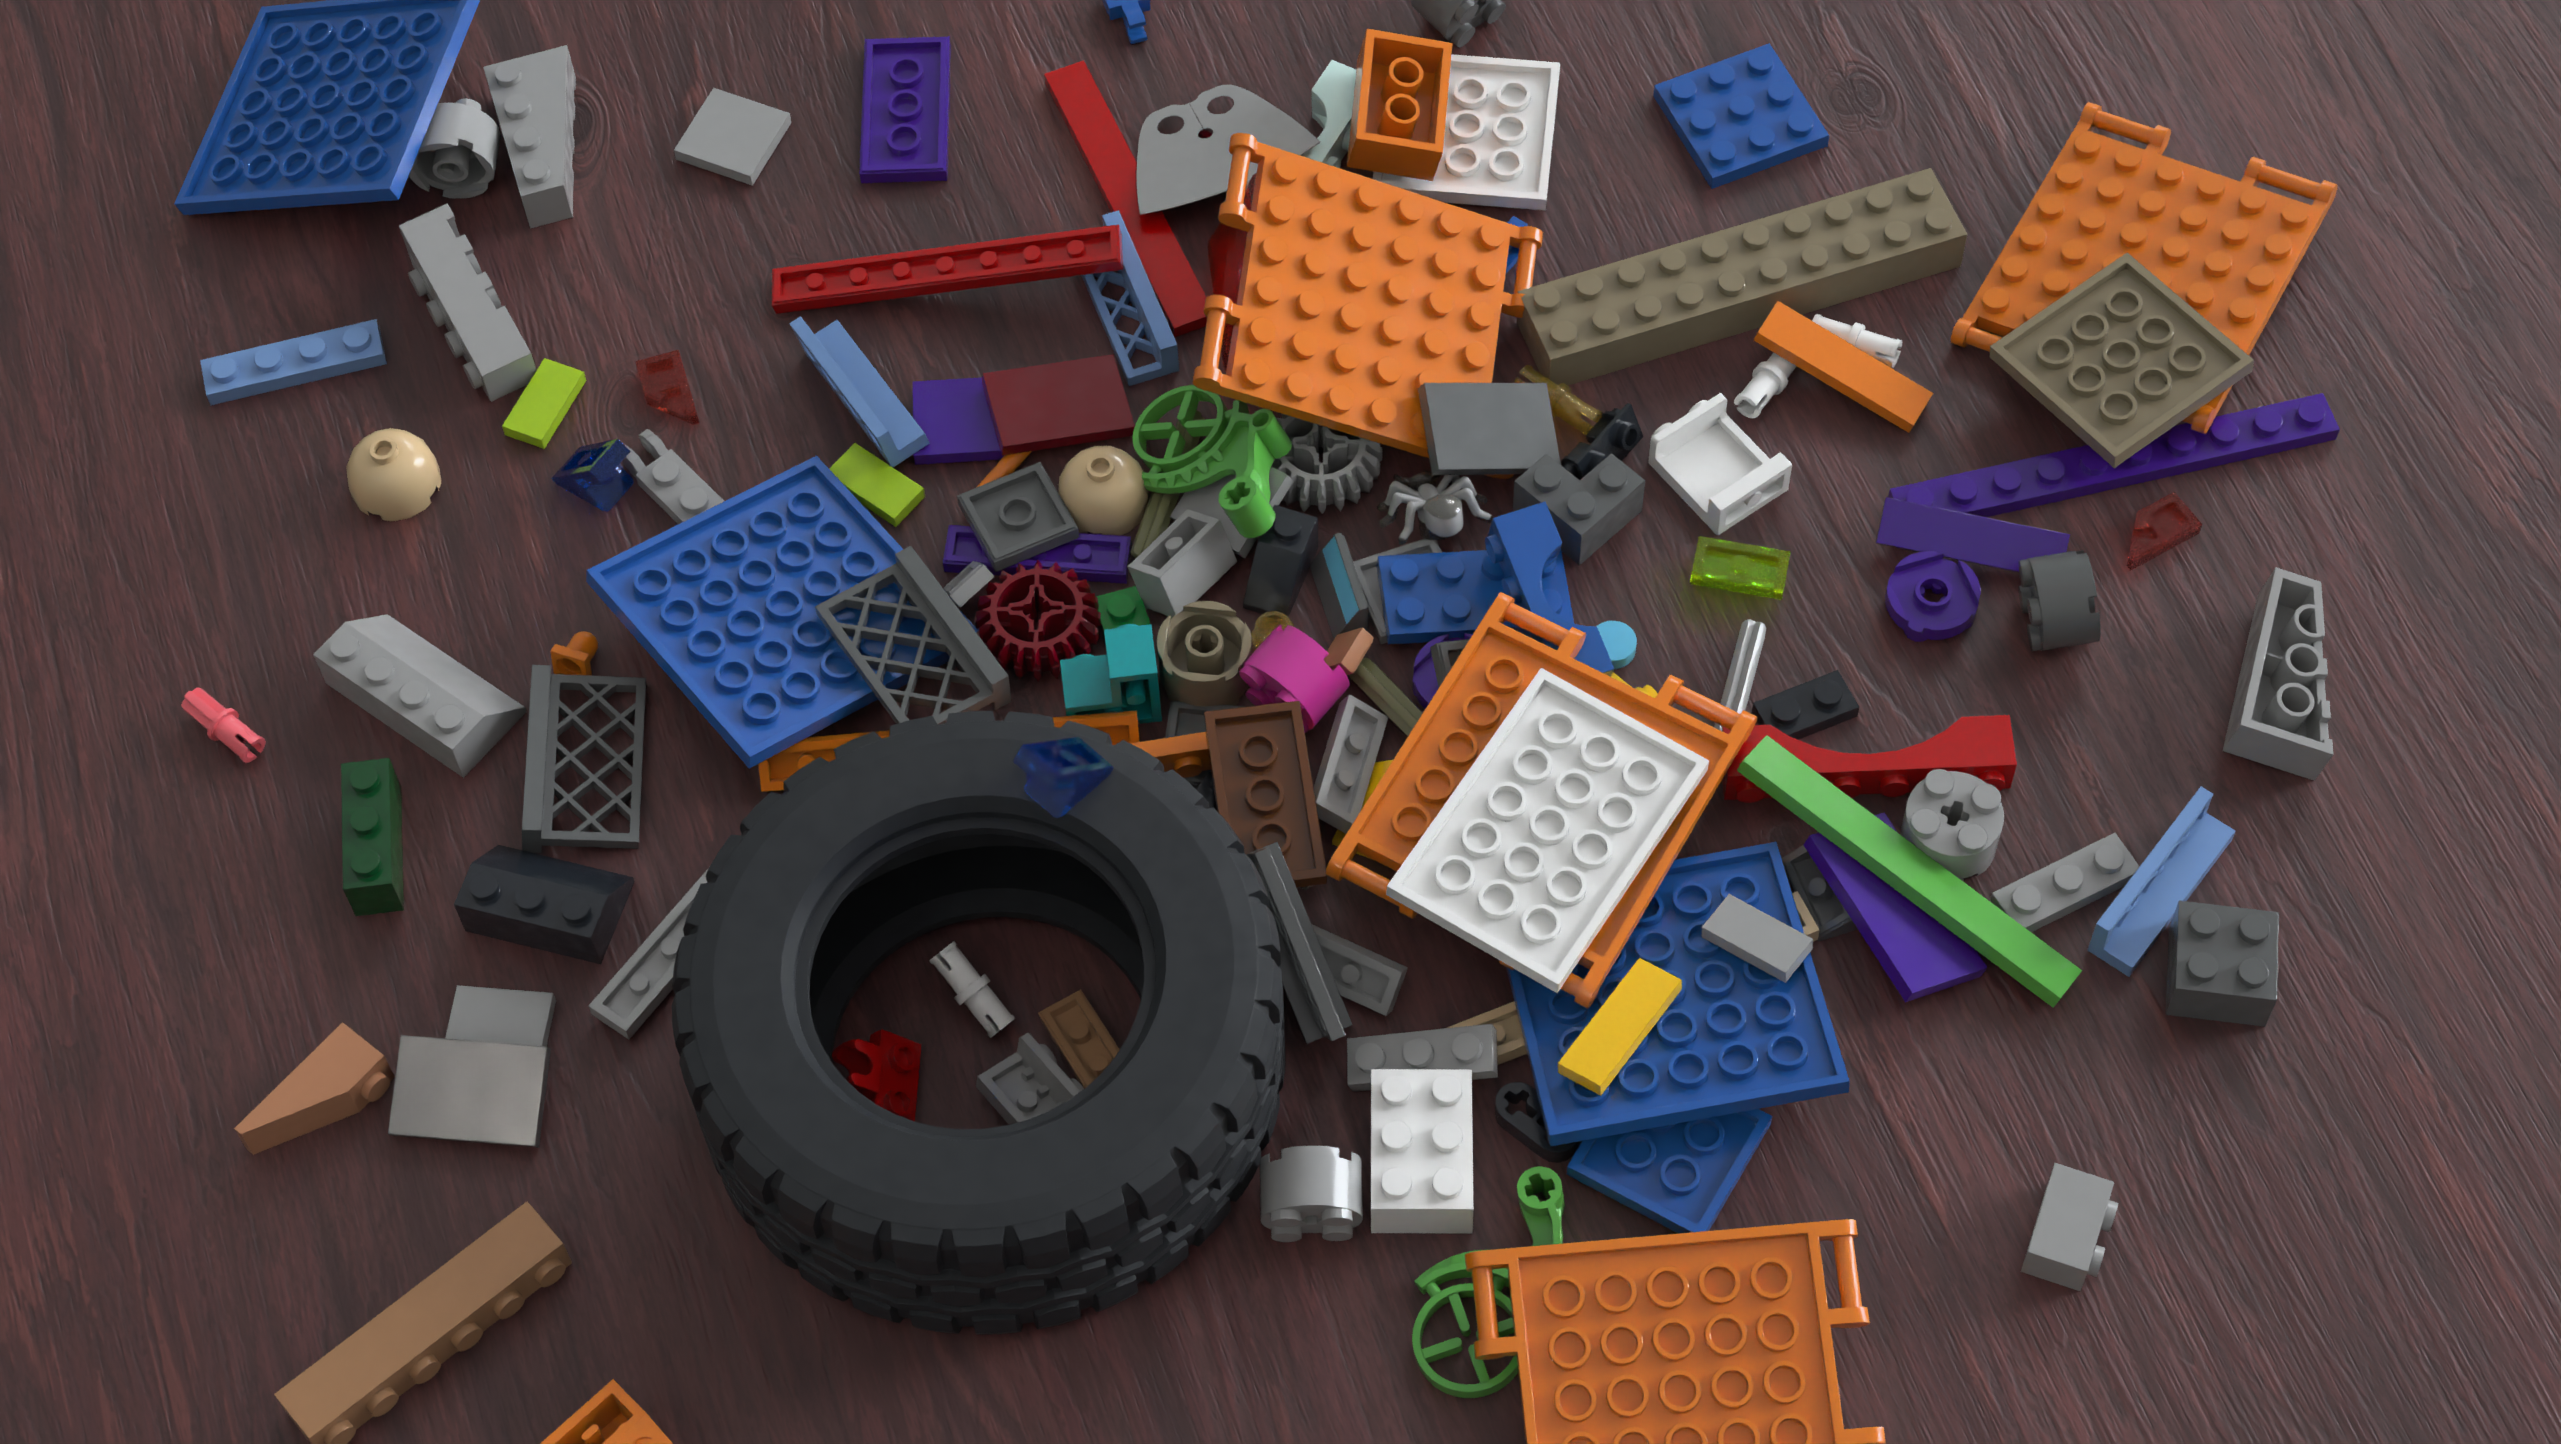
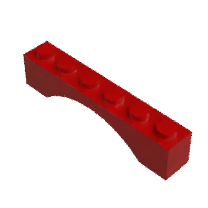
M2010 715L1961 717L1945 731L1923 743L1897 751L1873 754L1842 753L1823 749L1792 738L1772 725H1755L1750 736L1743 743L1724 775L1722 784L1724 800L1738 799L1741 802L1752 803L1763 798H1773L1737 771L1746 756L1767 735L1850 798L1860 794H1882L1887 797L1904 795L1912 792L1915 786L1925 779L1929 772L1936 769L1971 774L1987 784L1995 786L2000 791L2011 788L2017 767ZM1722 727L1723 732L1730 733L1731 730Z

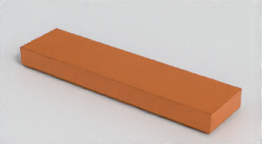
M1777 301L1754 338L1755 342L1908 433L1933 395L1931 391Z

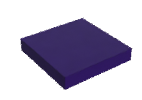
M982 377L912 382L913 419L924 431L930 443L913 454L915 465L1001 460L1003 458L983 389Z

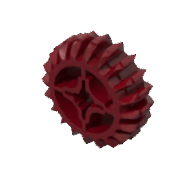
M1039 560L1036 561L1034 569L1025 570V567L1018 563L1016 574L1011 575L1002 570L999 576L1000 583L988 582V587L986 588L987 595L979 596V611L975 615V625L978 629L977 634L1005 672L1014 667L1015 675L1019 679L1028 671L1033 672L1034 678L1038 682L1043 675L1042 672L1051 671V674L1058 679L1061 667L1060 660L1072 659L1081 654H1090V645H1097L1099 638L1098 629H1100L1101 613L1098 612V598L1095 596V593H1091L1090 585L1086 579L1078 581V576L1073 568L1062 574L1061 567L1057 562L1049 570L1043 569ZM1041 611V619L1038 620V612ZM1038 621V629L1035 630V622Z

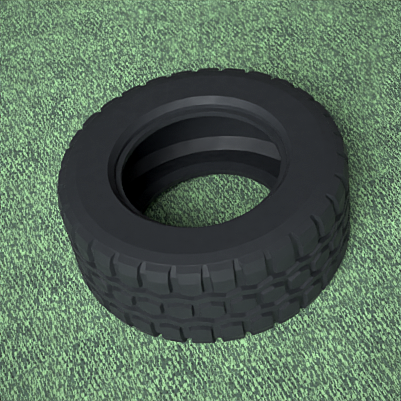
M967 711L949 713L946 724L938 725L933 716L891 725L889 737L881 738L873 731L855 738L834 749L836 759L830 762L821 757L815 759L784 781L783 787L785 792L782 795L770 792L752 809L740 824L741 835H730L717 853L705 876L707 883L700 884L683 927L684 937H682L677 949L673 971L672 987L675 997L672 1003V1027L675 1045L680 1056L679 1064L683 1079L716 1171L722 1176L725 1190L739 1214L747 1224L755 1228L758 1238L771 1253L785 1265L795 1270L799 1268L801 1278L817 1289L843 1302L851 1298L854 1308L870 1315L895 1323H900L904 1318H909L913 1327L935 1332L959 1334L963 1326H974L976 1335L1021 1332L1023 1323L1034 1322L1037 1329L1057 1326L1080 1319L1081 1309L1091 1306L1096 1312L1116 1305L1138 1293V1283L1145 1280L1153 1284L1172 1271L1189 1256L1188 1247L1191 1244L1199 1247L1220 1226L1231 1212L1230 1201L1236 1202L1253 1179L1260 1165L1261 1151L1271 1139L1280 1107L1279 1092L1283 1088L1285 1075L1284 1003L1279 936L1274 915L1269 910L1268 895L1263 881L1252 860L1244 853V845L1234 830L1214 807L1209 808V802L1187 780L1173 769L1164 772V765L1160 760L1124 740L1116 745H1112V740L1108 733L1090 726L1067 721L1061 728L1054 727L1053 718L1050 716L1010 711L1003 721H995L993 711ZM986 917H1011L1034 920L1065 929L1085 939L1115 962L1127 976L1140 997L1141 1002L1136 1019L1126 1041L1111 1063L1092 1083L1054 1109L1031 1119L1006 1126L985 1129H952L935 1127L903 1118L876 1105L859 1093L832 1064L835 1037L842 1016L851 998L869 974L890 954L906 943L932 930L965 920Z

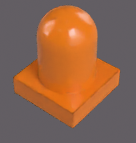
M581 631L572 637L566 647L555 644L550 651L553 673L592 676L590 661L598 649L596 637L590 632Z

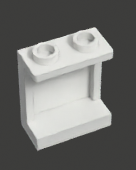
M1722 393L1708 401H1699L1685 416L1674 423L1668 422L1660 426L1651 437L1648 463L1717 536L1789 489L1792 463L1781 452L1769 459L1727 415V399Z

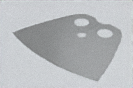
M1234 85L1217 86L1202 92L1191 103L1167 106L1151 113L1145 119L1139 136L1136 181L1139 213L1142 215L1162 211L1227 191L1232 161L1229 144L1231 135L1235 133L1253 135L1260 143L1297 155L1307 152L1319 144L1320 141L1292 117L1256 94ZM1227 96L1234 100L1233 107L1226 113L1212 114L1207 109L1208 103L1217 97ZM1178 116L1184 120V126L1176 133L1162 134L1158 131V124L1167 117ZM1209 128L1213 130L1212 136L1208 138H1200L1198 136L1199 132L1203 129ZM1250 162L1247 183L1256 179L1257 163Z

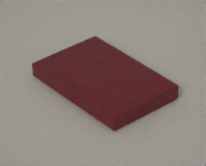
M1114 354L987 372L982 375V385L1002 456L1133 436L1135 424Z

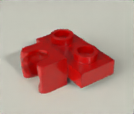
M881 1029L870 1035L869 1042L862 1039L849 1040L839 1045L832 1052L833 1060L845 1066L849 1072V1076L845 1080L859 1093L895 1115L915 1121L922 1044Z

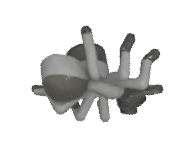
M1429 470L1417 473L1411 477L1405 475V478L1395 474L1393 476L1394 481L1389 487L1386 501L1379 503L1377 506V510L1380 512L1389 509L1388 514L1379 521V525L1381 528H1385L1393 523L1397 517L1399 505L1406 503L1405 526L1398 538L1400 545H1404L1413 531L1416 510L1418 512L1419 531L1423 538L1429 540L1446 539L1457 534L1463 527L1462 499L1467 502L1474 517L1488 524L1492 523L1493 516L1481 510L1478 503L1486 504L1488 502L1487 497L1477 494L1471 480L1466 476L1460 478L1459 475H1445L1436 488V480L1441 475H1432Z

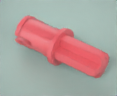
M197 687L184 695L185 699L181 704L183 710L207 729V735L211 740H220L245 763H249L257 758L244 745L246 742L261 753L266 744L265 739L239 720V714L235 709H226L202 688Z

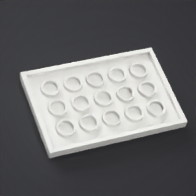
M1541 668L1387 885L1386 895L1558 993L1707 772L1709 760Z

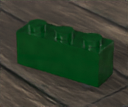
M389 758L342 763L343 891L355 916L403 911L402 795L399 779Z

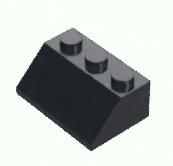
M497 845L471 863L454 906L466 932L602 964L635 881L630 876Z

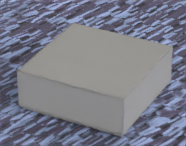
M972 561L943 589L956 606L962 607L994 575L984 564Z

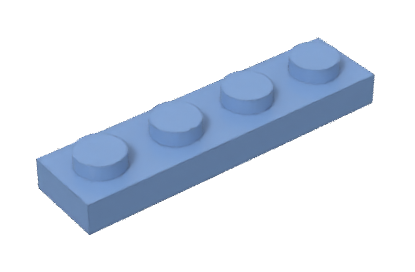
M376 319L200 360L206 396L210 405L387 364L381 331Z

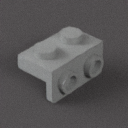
M1029 1033L1019 1038L1016 1053L978 1075L976 1088L1009 1125L1046 1113L1084 1090L1083 1086L1076 1079H1070L1057 1065L1052 1051L1044 1044L1039 1045Z

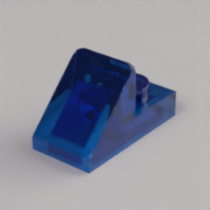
M619 439L581 446L551 479L560 487L600 510L607 512L613 508L633 485V478L620 464L631 451Z
M1080 737L1024 744L1013 760L1015 764L1027 773L1028 781L1024 787L1026 793L1056 818L1065 815L1104 781L1114 769L1108 761Z

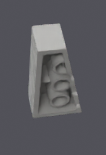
M564 45L484 66L483 68L530 229L572 218L574 186L572 160L575 147L573 120H575L574 90H576V76L568 46Z
M448 203L399 225L414 270L408 272L409 279L419 297L427 294L430 299L426 306L436 326L440 327L445 324L449 332L445 333L444 336L455 358L463 355L467 361L463 368L473 388L477 389L482 386L492 402L528 385L537 371L532 354L506 307L501 306L499 297L486 271L482 273L466 235H459L455 216Z
M2276 567L2259 592L2223 746L2224 752L2314 781L2333 756V741L2329 739L2328 721L2331 719L2330 701L2326 700L2325 678L2328 675L2327 659L2323 658L2322 648L2325 628L2322 585L2320 581Z

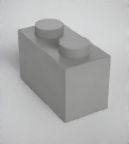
M1187 509L1127 567L1145 608L1167 616L1171 614V617L1183 611V606L1196 602L1213 584L1220 580L1237 560L1221 520Z
M2054 1163L2021 1272L2077 1291H2081L2087 1274L2097 1277L2105 1252V1247L2096 1245L2100 1230L2110 1232L2119 1204L2109 1200L2114 1182Z

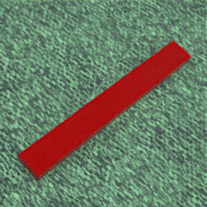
M1083 60L1045 73V84L1110 212L1119 210L1174 337L1205 327L1207 316L1203 311L1206 295L1163 212L1157 211L1140 215L1136 181L1137 162L1086 63Z
M1118 224L772 269V307L775 313L778 314L1123 270L1122 233Z

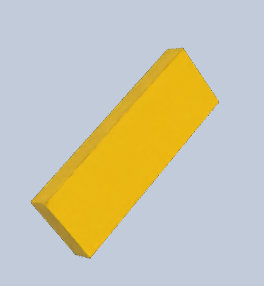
M1639 958L1558 1062V1073L1601 1096L1682 990V980Z

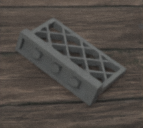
M912 546L895 554L896 564L815 606L816 614L896 724L909 721L907 714L910 704L935 708L933 717L939 725L946 724L949 713L978 711L989 704L997 710L1012 702L1009 676ZM893 582L901 591L898 604L874 600L878 590ZM846 607L862 610L858 625L839 623L833 614ZM870 612L894 615L890 631L866 627ZM908 617L923 620L926 624L923 635L899 633L902 618ZM862 638L886 642L882 658L861 655L859 647ZM894 644L917 647L918 652L914 664L890 660ZM926 650L946 652L950 657L947 669L922 665ZM872 669H877V674ZM886 671L910 675L906 691L885 688L883 680ZM918 677L942 680L939 696L914 693ZM951 682L971 685L977 693L964 701L947 699ZM896 702L902 703L901 708Z
M532 665L522 817L523 851L542 853V846L639 849L646 678L551 674V665ZM560 690H581L589 700L572 712L560 701ZM615 692L636 693V703L621 714L606 699ZM598 706L612 721L595 733L581 719ZM559 713L565 718L560 723H558ZM635 716V724L633 726L629 720ZM571 726H574L588 740L570 753L557 741V738ZM621 728L634 740V743L618 755L603 740ZM596 747L610 762L598 772L592 774L579 759ZM558 754L562 760L556 764V755ZM632 757L633 768L627 763V761ZM569 767H572L585 782L570 794H567L555 782V778ZM619 768L632 781V784L616 796L601 781ZM594 788L609 803L591 816L576 801ZM554 795L560 800V801H559L557 804H555V805H554ZM630 798L631 809L625 804V802L628 801ZM567 808L583 821L573 831L552 830L553 819ZM617 810L630 822V832L609 833L599 823Z
M1278 842L1246 854L1254 863L1268 895L1269 910L1274 915L1279 936L1283 989L1305 1043L1308 1044L1323 1037L1333 1041L1345 1036L1343 1029L1353 1024Z

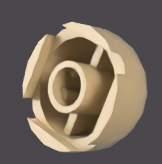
M389 428L375 431L364 437L354 447L346 466L349 490L359 509L369 515L368 511L372 514L380 515L382 520L385 521L408 519L424 511L432 503L430 497L435 492L436 486L439 491L441 485L440 468L435 456L423 439L405 430Z
M1093 446L1080 451L1065 465L1059 477L1058 493L1075 521L1079 533L1087 534V532L1093 534L1120 536L1129 533L1141 523L1149 501V491L1144 486V480L1142 479L1143 470L1139 462L1127 452L1112 446Z

